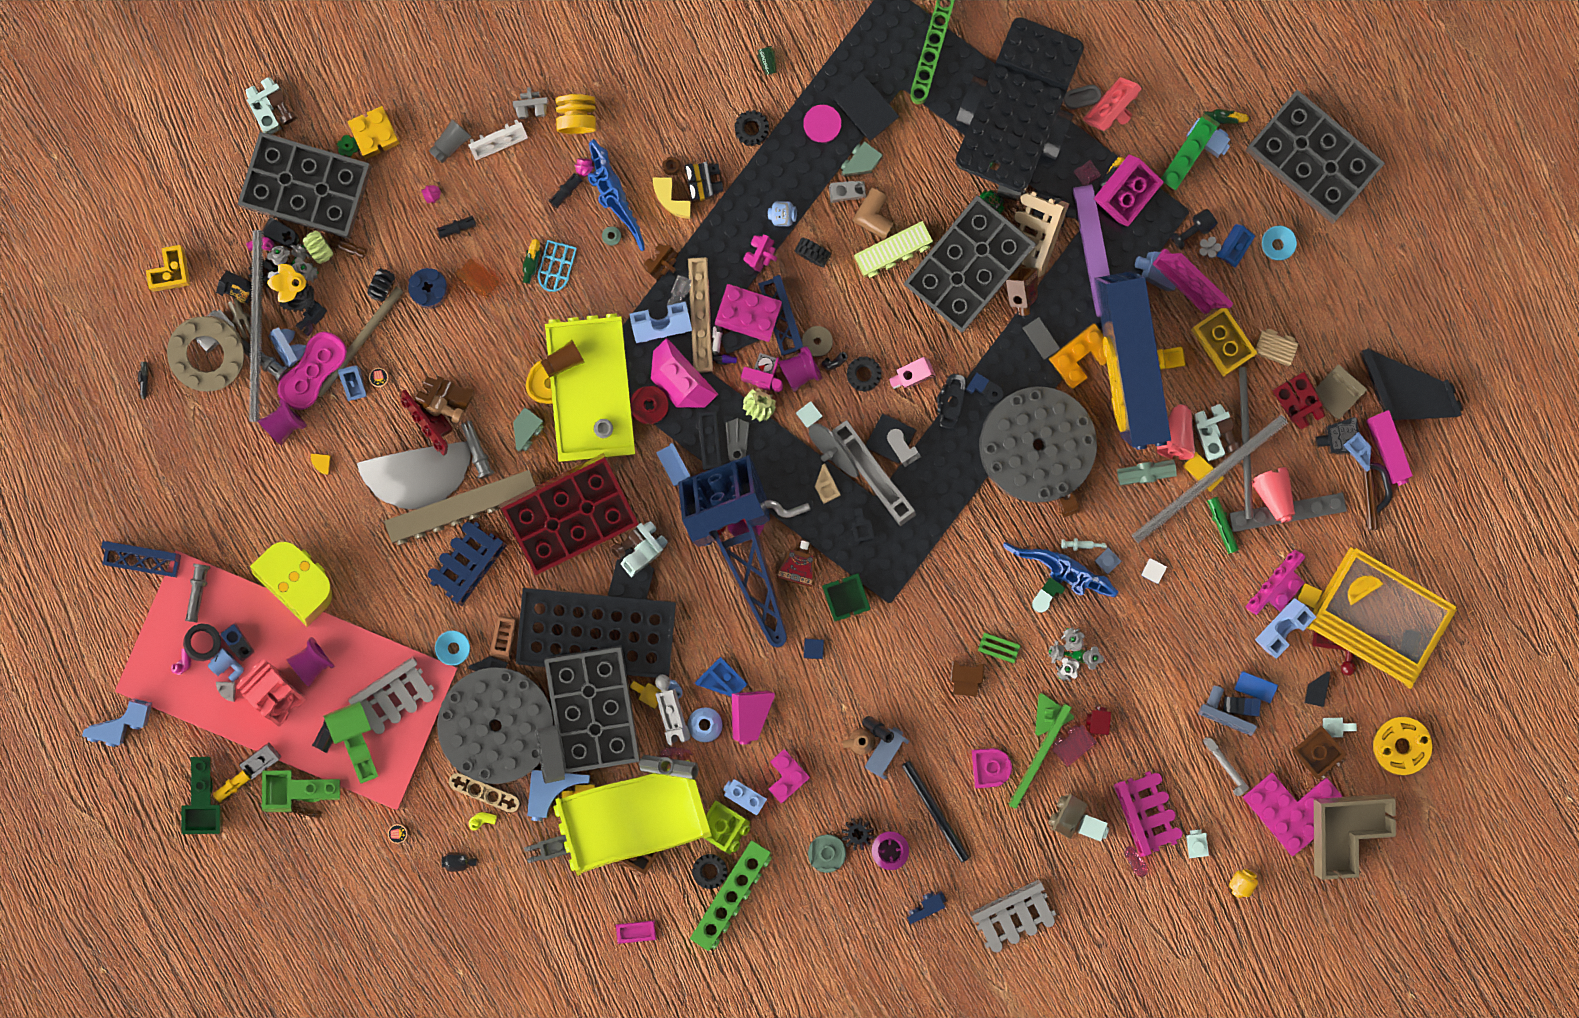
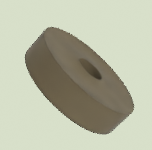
M813 326L804 333L802 344L803 347L806 346L810 350L813 357H822L831 350L833 339L831 333L826 328ZM816 338L821 340L819 345L814 344Z

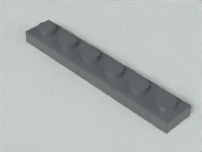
M1343 493L1293 501L1295 515L1292 516L1293 519L1289 522L1346 512ZM1267 506L1253 509L1252 520H1246L1245 510L1229 513L1232 532L1282 523L1275 519Z

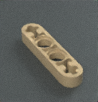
M460 773L453 774L449 778V785L453 790L501 810L512 813L520 807V801L516 796L488 784L473 780ZM460 776L461 781L467 783V779L470 780L466 791H463L465 786L458 785L455 787L453 779H457ZM475 783L481 787V792L478 795H474L470 791L471 785ZM496 791L499 798L496 802L489 801V792ZM502 794L506 795L505 800L510 801L513 798L516 807L508 809V804L502 803V806H499Z

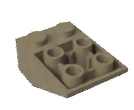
M1071 794L1061 796L1056 805L1059 807L1057 813H1052L1048 824H1050L1049 829L1071 839L1088 804Z

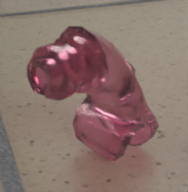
M670 747L660 751L659 757L671 758L673 755H678L682 761H686L687 759L683 756L684 753L693 754L686 748Z
M1128 846L1124 852L1125 857L1134 873L1138 877H1144L1148 873L1145 862L1142 861L1134 847Z

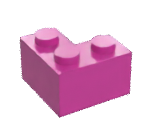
M785 749L770 761L782 775L769 788L770 792L781 804L810 778Z

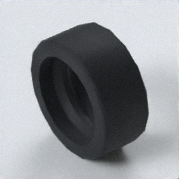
M201 623L194 625L187 631L184 637V650L190 658L196 661L210 660L221 647L219 632L209 624ZM204 631L212 636L214 642L209 652L202 654L194 651L192 648L191 638L196 632Z

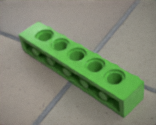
M753 840L750 841L693 932L690 940L707 951H710L711 948L715 950L720 942L718 936L721 932L725 933L731 924L728 920L732 915L736 917L741 909L738 904L742 899L746 901L751 893L750 885L752 882L756 884L761 877L760 869L762 866L767 867L771 861L770 851ZM750 858H755L758 861L756 869L748 868L747 861ZM739 875H745L748 878L746 885L741 886L737 883ZM729 891L737 893L738 898L735 902L727 900L726 895ZM721 907L727 910V916L723 919L716 915L717 909ZM714 924L717 932L714 935H709L706 932L707 925Z

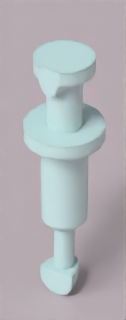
M1074 538L1073 541L1062 539L1061 542L1062 549L1073 547L1074 551H1077L1078 548H1107L1105 543L1078 541L1077 538Z

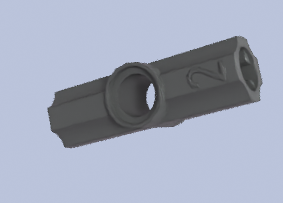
M643 754L639 763L640 771L693 780H695L699 771L698 763ZM670 763L671 768L669 771H667V766Z

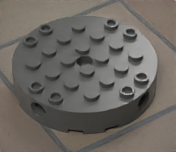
M1030 387L1006 396L989 412L981 431L979 449L984 469L997 487L1015 499L1039 503L1064 497L1083 483L1095 461L1097 440L1092 420L1082 405L1073 397L1053 388ZM1035 440L1041 441L1042 448L1040 450L1034 449L1033 442Z
M486 668L466 675L449 690L439 710L437 729L439 742L445 756L459 772L479 782L500 784L518 780L538 767L540 758L535 730L554 726L555 724L553 711L547 696L532 679L510 669ZM494 720L501 722L502 726L499 731H494L491 727V723Z

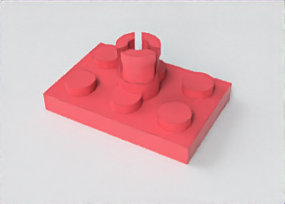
M1120 77L1087 113L1083 120L1088 125L1102 131L1111 127L1115 118L1120 124H1126L1132 117V113L1126 109V106L1138 96L1142 88L1137 83Z

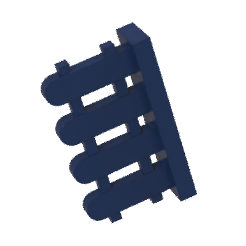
M470 522L464 523L462 530L466 535L463 540L457 537L453 538L451 546L455 549L451 555L442 553L439 557L443 567L440 571L435 568L428 571V577L432 580L430 584L434 587L437 584L447 591L445 595L449 598L453 595L451 600L461 607L507 546L499 538L493 540L496 536L492 533L488 536L479 529L480 524L477 522L474 525ZM471 538L482 545L478 551L467 544ZM460 553L470 560L466 567L456 560ZM448 568L459 576L455 582L444 575Z

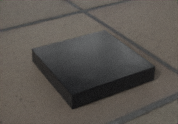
M882 413L865 446L868 450L900 464L901 461L888 442L887 435L893 429L901 430L909 447L917 430Z

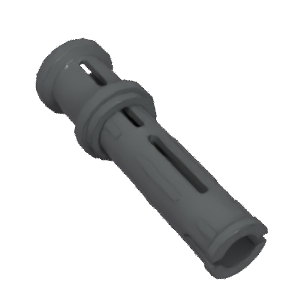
M241 337L244 345V354L250 357V351H252L250 346L252 345ZM260 352L261 355L259 356L261 357L259 358H261V362L259 363H261L263 371L271 373L279 382L287 373L288 367H283L275 361L274 357H268Z
M467 421L469 430L467 425L462 423L461 427L473 455L472 463L475 464L479 473L478 479L493 475L494 470H491L488 463L489 457L482 450L473 422Z
M193 563L195 568L193 579H190L192 588L185 621L197 623L202 593L207 585L206 577L210 566Z

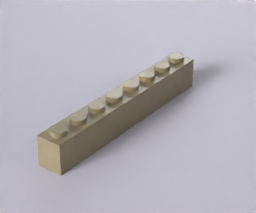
M527 470L385 520L384 522L391 543H397L398 546L407 543L409 538L415 537V539L425 537L426 532L432 530L434 533L442 531L446 525H459L463 523V519L468 517L470 520L481 517L480 513L485 511L488 514L499 510L498 507H500L501 503L536 485L531 471Z

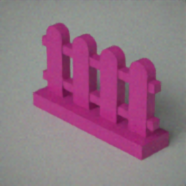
M1150 771L1145 773L1146 777L1133 781V778L1127 779V784L1125 781L1113 784L1140 857L1152 854L1151 849H1153V852L1159 851V846L1171 842V845L1177 844L1176 840L1182 837L1181 829H1172L1169 823L1175 819V812L1173 810H1165L1163 803L1169 799L1168 794L1164 791L1158 792L1156 785L1161 783L1162 777L1158 773L1151 774ZM1151 788L1153 795L1140 799L1138 792ZM1131 794L1133 795V798L1135 800L1134 802L1131 799ZM1157 806L1159 813L1147 817L1144 810ZM1164 824L1166 831L1153 835L1151 828Z

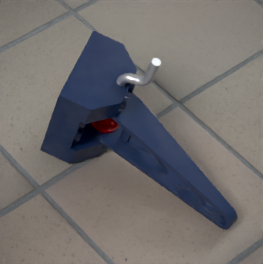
M750 455L679 481L682 521L692 542L697 547H701L717 541L769 644L773 647L783 646L787 640V633L756 526L770 521L769 508H773L778 515L789 518L809 511V504L806 503L793 509L785 510L778 502L767 501L760 477ZM744 519L749 531L725 540L722 532L725 531L726 526L738 523ZM750 539L753 541L748 562L729 549V547ZM755 550L762 572L751 565ZM735 559L747 567L745 578H743ZM750 570L765 579L768 589L765 605L755 599L748 589L747 582ZM770 598H771V602H772L774 611L771 610L770 608H768L769 602H770ZM757 605L764 610L762 616L759 612ZM767 612L777 619L775 631L765 624Z

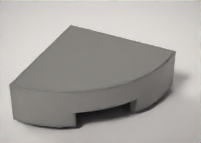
M216 682V688L220 695L228 701L235 702L236 682Z

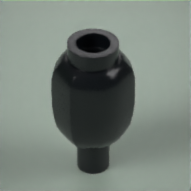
M449 852L446 856L441 857V868H445L450 872L464 871L468 866H476L477 864L476 858H469L466 854L459 852Z

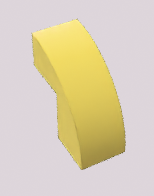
M653 177L654 190L662 206L675 216L691 219L690 201H672V178Z

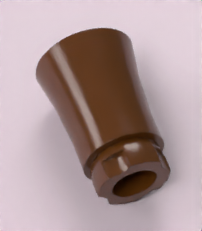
M570 340L559 350L547 356V359L541 361L549 378L585 363L573 340Z

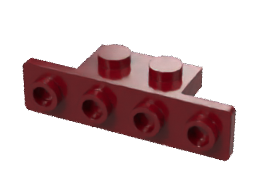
M404 389L400 399L402 406L410 411L414 422L420 424L424 435L432 440L434 448L438 452L440 451L443 456L446 455L448 444L442 437L452 432V426L442 414L433 416L430 413H424L422 411L423 407L418 406L407 390Z

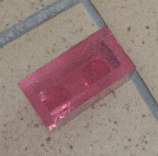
M1074 725L1067 731L1069 735L1065 739L1060 737L1053 743L1054 748L1052 751L1066 767H1069L1097 743L1083 725L1079 727Z

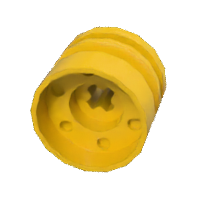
M569 94L557 97L556 105H559V107H556V112L565 114L556 118L557 132L584 134L596 131V117L587 115L596 111V107L593 106L595 104V97L584 94Z

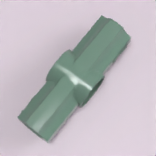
M1168 460L1158 463L1137 464V466L1117 469V476L1121 486L1139 482L1140 484L1157 481V479L1176 477L1177 472L1175 461Z

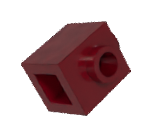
M1096 707V710H1091V714L1087 713L1086 725H1089V733L1109 735L1111 712H1108L1106 707Z

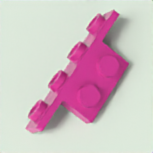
M1295 549L1289 553L1284 562L1274 571L1268 581L1262 585L1257 594L1250 599L1245 608L1257 615L1269 602L1281 612L1305 583L1294 572L1305 559V555Z

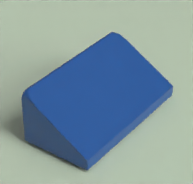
M1235 224L1216 256L1236 268L1256 235L1244 226Z
M1241 671L1234 690L1271 703L1278 685Z

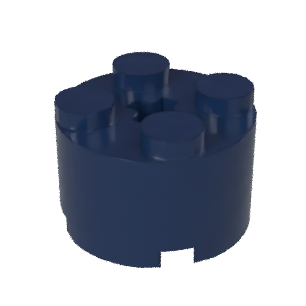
M424 268L415 272L410 277L408 284L409 294L414 302L427 309L441 306L449 292L446 279L440 272L431 268ZM426 285H430L432 287L430 288L431 292L428 293L426 290H424L426 289Z

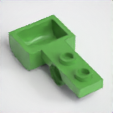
M360 701L323 715L334 744L344 741L360 784L379 777L362 733L370 731L371 728Z
M291 770L262 771V811L291 812L292 800H302L304 802L340 800V779L292 780Z

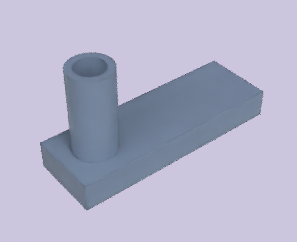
M1213 686L1207 704H1202L1198 714L1252 736L1256 730V725L1217 710L1224 689Z

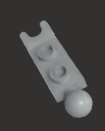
M659 675L655 680V685L661 689V692L655 695L665 726L667 743L671 745L678 740L677 735L681 742H685L690 739L688 726L685 725L676 689L669 690V677Z

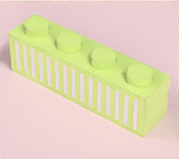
M923 221L855 254L854 259L863 277L868 276L872 278L878 275L879 270L886 268V270L893 268L897 265L896 262L901 259L903 261L914 257L913 253L917 251L922 253L929 250L933 241Z

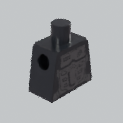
M1357 417L1326 426L1325 435L1315 436L1317 448L1327 446L1329 454L1351 455L1344 447V444L1359 432Z

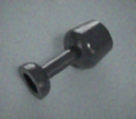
M1209 209L1195 214L1192 219L1194 225L1181 235L1177 233L1170 235V238L1180 251L1185 247L1184 241L1196 232L1208 234L1218 224Z

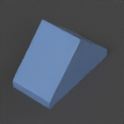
M357 365L338 370L348 401L367 397L361 370Z

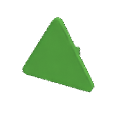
M1042 693L1038 695L1035 730L1037 736L1049 731L1061 709V706ZM1069 713L1063 724L1073 720L1074 715Z

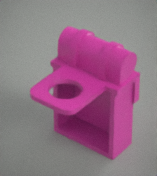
M779 357L776 359L772 374L744 367L741 380L756 385L763 390L771 391L773 389L775 392L782 391V381L774 378L779 364Z

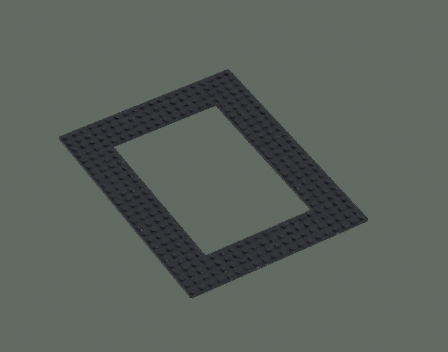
M873 0L680 250L679 255L675 259L676 262L672 266L676 271L674 273L668 271L665 276L662 275L633 313L648 310L651 318L660 320L668 314L667 305L686 301L691 322L688 259L707 258L712 335L727 284L747 290L760 273L743 260L747 252L755 254L757 250L756 247L751 245L753 237L755 235L763 237V234L769 236L770 239L775 241L772 247L776 249V252L843 163L852 154L855 147L865 137L833 98L861 74L868 79L888 104L892 102L901 90L911 95L912 85L932 16L911 0ZM935 20L936 25H943L939 21ZM947 28L929 94L923 105L965 136L969 125L956 121L965 95L974 75L989 80L995 63ZM932 36L929 39L933 44L940 42L937 36ZM927 54L924 59L927 62H933L935 57L932 54ZM926 72L919 74L921 80H928L930 77ZM917 90L914 92V96L918 99L923 98L924 92ZM817 105L833 107L841 118V129L838 136L827 143L811 140L804 130L806 113ZM1071 121L1056 160L1041 154L1029 185L1035 190L1063 196L1066 198V203L1069 206L1076 207L1073 188L1092 184L1094 195L1096 196L1101 189L1099 186L1101 179L1115 160H1117L1118 156ZM1159 188L1129 226L1118 223L1096 202L1110 275L1130 271L1142 275L1143 269L1135 267L1137 257L1147 258L1149 252H1160L1170 239V235L1177 230L1189 214V210ZM788 201L793 206H796V222H793L791 226H775L772 223V219H768V209L772 208L774 202ZM1076 211V218H1074L1076 221H1078L1077 211ZM1080 231L1038 284V297L1030 306V314L1022 316L1019 315V311L1015 314L966 378V388L975 374L979 373L1002 389V399L1011 393L1030 387L1055 389L1063 379L1049 360L1051 356L1043 360L1023 330V327L1039 317L1060 349L1090 325L1096 324L1099 330L1102 328L1101 318L1097 317ZM630 317L623 324L630 403L632 395L639 388L646 386L658 387L651 380L653 351L666 338L693 366L692 331L636 343ZM712 372L700 373L718 393L705 408L676 407L667 397L669 402L668 412L660 422L654 424L702 461L698 413L717 411L722 465L731 462L728 456L726 422L736 418L749 422L746 456L750 455L760 477L767 501H776L785 510H790L806 503L810 507L809 511L789 518L778 515L773 508L768 509L769 513L804 540L811 543L813 547L850 575L859 573L863 585L887 603H891L988 477L981 461L979 441L984 421L997 403H990L987 401L986 396L976 390L972 394L965 390L960 418L955 429L941 427L938 421L939 415L914 446L921 457L906 467L901 463L890 478L892 483L915 510L916 515L902 526L897 523L877 495L874 496L830 462L822 461L821 455L771 417L760 422L757 418L752 420V416L746 415L747 411L743 409L744 397ZM953 396L948 405L956 407L959 403L958 398ZM646 401L644 403L646 405L645 409H654V401ZM736 451L733 456L739 458L741 453ZM823 464H826L841 495L823 504L815 488ZM862 508L864 521L870 519L874 534L873 539L855 542L851 523L857 522L854 509Z

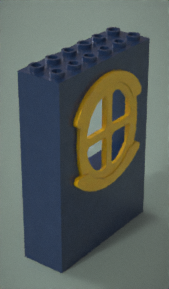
M1132 271L1096 277L1094 281L1104 336L1103 351L1107 360L1113 397L1111 398L1120 437L1130 446L1136 448V450L1146 449L1149 444H1155V446L1167 445V441H1171L1145 277Z

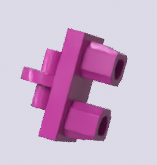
M764 234L763 237L755 235L751 245L756 247L757 250L755 254L747 252L743 260L755 271L761 273L764 265L768 266L771 260L776 262L778 259L773 255L776 250L772 247L775 241Z

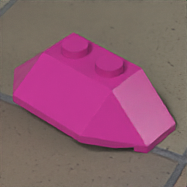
M668 338L653 351L651 380L676 407L705 408L718 395Z

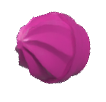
M578 158L577 163H575L576 172L582 177L588 176L594 168V165H592L593 160Z
M435 185L425 186L426 188L421 191L427 204L431 202L436 203L440 198L441 190Z

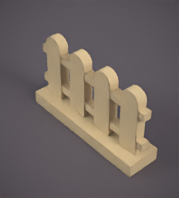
M1032 191L1031 194L1025 193L1021 196L1022 204L1027 207L1025 211L1016 212L1014 217L1018 223H1021L1019 229L1037 244L1022 264L1026 268H1037L1038 277L1045 274L1069 204L1064 201L1054 204V199L1051 198L1047 201L1037 197V192ZM1032 208L1045 213L1043 219L1030 214ZM1028 226L1038 230L1037 236L1025 232V227Z

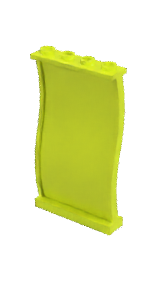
M617 313L606 314V318L598 319V315L587 316V320L580 321L579 317L567 318L568 322H560V319L548 320L549 324H545L548 356L566 345L570 340H573L585 362L550 377L558 461L592 459L604 453L605 457L635 455L621 316L617 317ZM600 419H607L613 425V432L607 438H600L594 432V425Z
M652 773L589 789L562 799L557 798L555 799L557 805L553 806L556 817L560 816L562 821L559 824L561 835H566L567 841L564 842L566 853H571L572 859L569 860L571 870L576 871L577 876L610 863L673 848L703 837H711L698 788L693 779Z

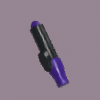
M712 353V359L716 364L727 365V363L737 362V357L725 354L713 355Z

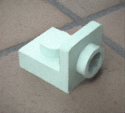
M1202 829L1192 830L1190 835H1186L1189 858L1209 856L1206 839L1207 833H1202Z

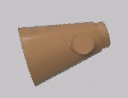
M858 729L851 734L849 740L842 741L843 748L850 747L854 753L859 755L868 754L875 745L874 736L866 729ZM865 738V745H860L858 740Z

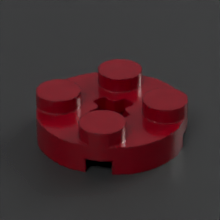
M646 386L639 388L632 395L630 408L633 416L639 422L653 425L660 422L666 416L669 402L661 389L655 386ZM646 401H654V409L646 410L644 403Z

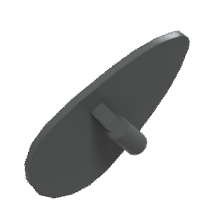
M817 423L812 424L809 428V436L815 446L823 453L821 460L825 462L830 459L841 470L856 478L859 475L857 467L836 436L825 426Z

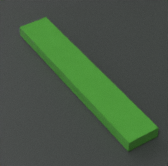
M1063 703L1009 801V806L1015 809L1018 807L1072 708Z

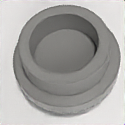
M600 419L594 425V432L600 438H607L613 432V425L607 419Z

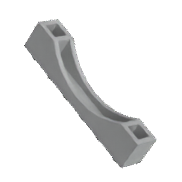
M846 420L831 432L848 452L858 471L897 523L902 526L916 515L915 510L881 469Z

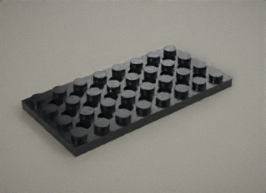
M523 587L516 664L545 667L544 659L546 657L571 654L570 647L572 645L579 646L581 652L589 651L591 647L602 649L622 645L627 675L657 678L659 675H666L669 677L676 602ZM536 604H544L546 611L543 614H538L535 611ZM562 605L565 613L562 616L556 615L554 612L555 606ZM575 607H581L584 610L582 617L574 616L573 610ZM594 609L602 610L603 617L601 619L593 617L592 612ZM617 610L622 613L620 621L612 619L611 614L613 611ZM637 612L641 615L639 623L631 621L632 613ZM657 614L660 616L661 621L658 625H653L650 622L651 615ZM536 622L542 623L544 626L543 632H535L533 625ZM555 624H560L563 627L562 634L556 635L553 633L552 628ZM574 626L581 627V636L576 637L572 634L571 630ZM593 628L601 630L600 638L596 639L591 636ZM618 630L621 634L620 639L612 640L610 632ZM633 631L640 635V639L637 642H632L629 639V634ZM649 634H657L659 641L656 644H651L648 641ZM538 641L542 644L540 652L532 650L533 642ZM554 643H558L561 646V652L558 654H554L551 651V645ZM629 651L637 652L638 659L636 661H630L627 658ZM650 652L657 655V661L654 663H649L646 659V655Z

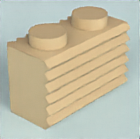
M1271 329L1262 330L1255 347L1257 355L1290 366L1299 344L1295 342L1296 339L1287 335L1284 338L1277 335L1278 332Z

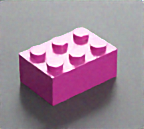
M1128 155L1093 199L1118 223L1129 226L1164 181L1140 158Z
M727 284L715 325L770 342L782 301Z

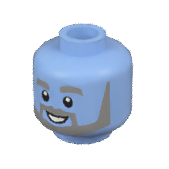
M776 201L773 203L772 208L768 209V219H772V223L775 226H791L793 222H796L797 208L791 202Z

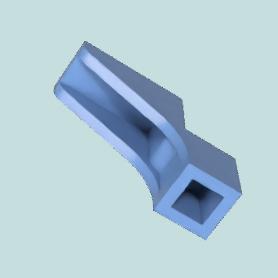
M133 698L129 701L128 708L122 717L90 725L83 731L82 736L87 737V740L91 742L103 741L108 746L117 747V745H121L124 742L128 724L130 728L138 730L147 725L152 703Z

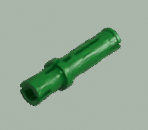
M1219 497L1207 500L1213 514L1212 520H1215L1227 553L1230 554L1240 550L1227 521V513L1223 511Z

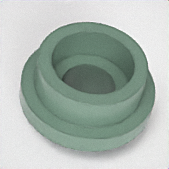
M607 227L602 233V239L605 244L614 246L620 242L621 233L616 227ZM614 233L615 237L613 239H609L608 234Z

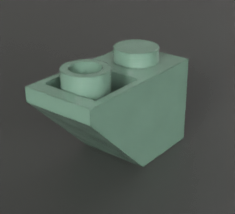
M863 142L862 145L858 144L852 152L854 156L851 160L847 159L841 166V169H843L841 175L849 177L872 173L883 155L866 142Z
M525 407L513 422L516 449L520 453L523 450L527 451L533 443L531 439L534 435L538 436L544 429L542 426L544 422Z

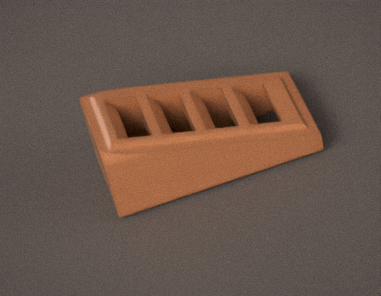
M497 617L490 649L491 657L510 660L516 619ZM500 625H508L511 626V628H502L500 627ZM499 632L508 633L509 636L499 635ZM498 640L507 641V644L497 642ZM496 648L506 649V651L496 650Z

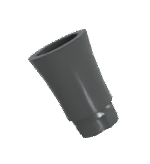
M452 119L429 152L441 163H444L448 157L450 158L472 136Z

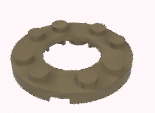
M195 316L185 320L173 332L167 347V358L172 372L183 384L198 391H216L229 385L240 373L244 363V345L234 327L223 319L215 316ZM209 336L221 344L224 351V360L219 368L214 371L204 372L194 368L189 362L187 356L188 345L196 337Z

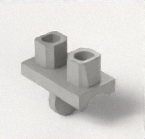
M527 87V93L520 94L521 99L527 100L513 101V107L518 118H529V108H535L536 117L546 116L547 106H549L547 97L536 98L540 97L539 91L532 92L531 87Z

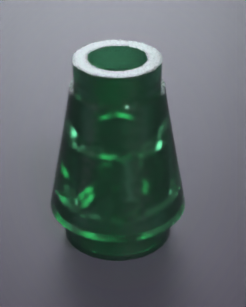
M773 47L758 49L757 57L765 74L777 73L776 55Z

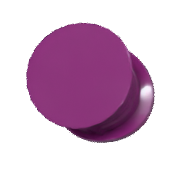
M806 346L801 348V353H798V356L778 361L793 392H796L809 380L814 378L816 381L822 380V374Z
M281 398L279 400L280 406L277 410L258 420V423L282 447L294 430L298 428L304 429L307 427V424Z
M313 637L308 639L305 650L286 659L308 687H310L323 669L335 667Z
M885 832L875 839L872 846V856L881 868L896 870L907 861L909 846L906 839L899 833Z

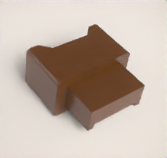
M951 661L950 681H954L953 695L977 697L978 684H983L985 664L968 667L960 666L957 661Z

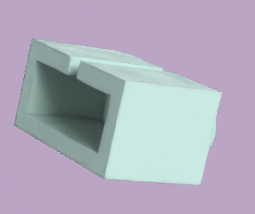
M1083 815L1077 833L1101 841L1102 838L1106 839L1109 831L1108 823L1088 815Z

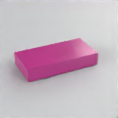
M655 920L616 924L618 944L656 940Z

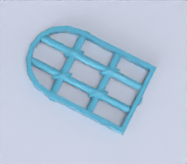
M547 240L540 268L538 269V281L543 289L549 292H557L566 286L576 254V247ZM549 243L555 244L551 256L546 255ZM558 245L565 247L561 259L555 257ZM568 248L574 249L571 261L565 260ZM544 259H551L548 270H541ZM555 260L561 262L557 274L550 273ZM565 263L570 264L567 277L561 276L563 264L565 265ZM540 273L546 274L544 286L540 281ZM550 276L557 277L553 290L546 288ZM559 280H566L564 284L557 289Z

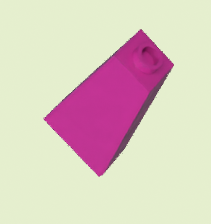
M1389 410L1366 420L1367 426L1382 462L1388 471L1391 483H1397L1400 486L1409 482L1408 478L1413 475Z

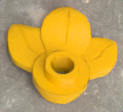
M279 264V274L272 276L267 284L273 290L279 291V302H288L295 298L297 292L305 288L306 279L301 273H296L293 266ZM294 279H297L299 281L298 286H295L293 284Z

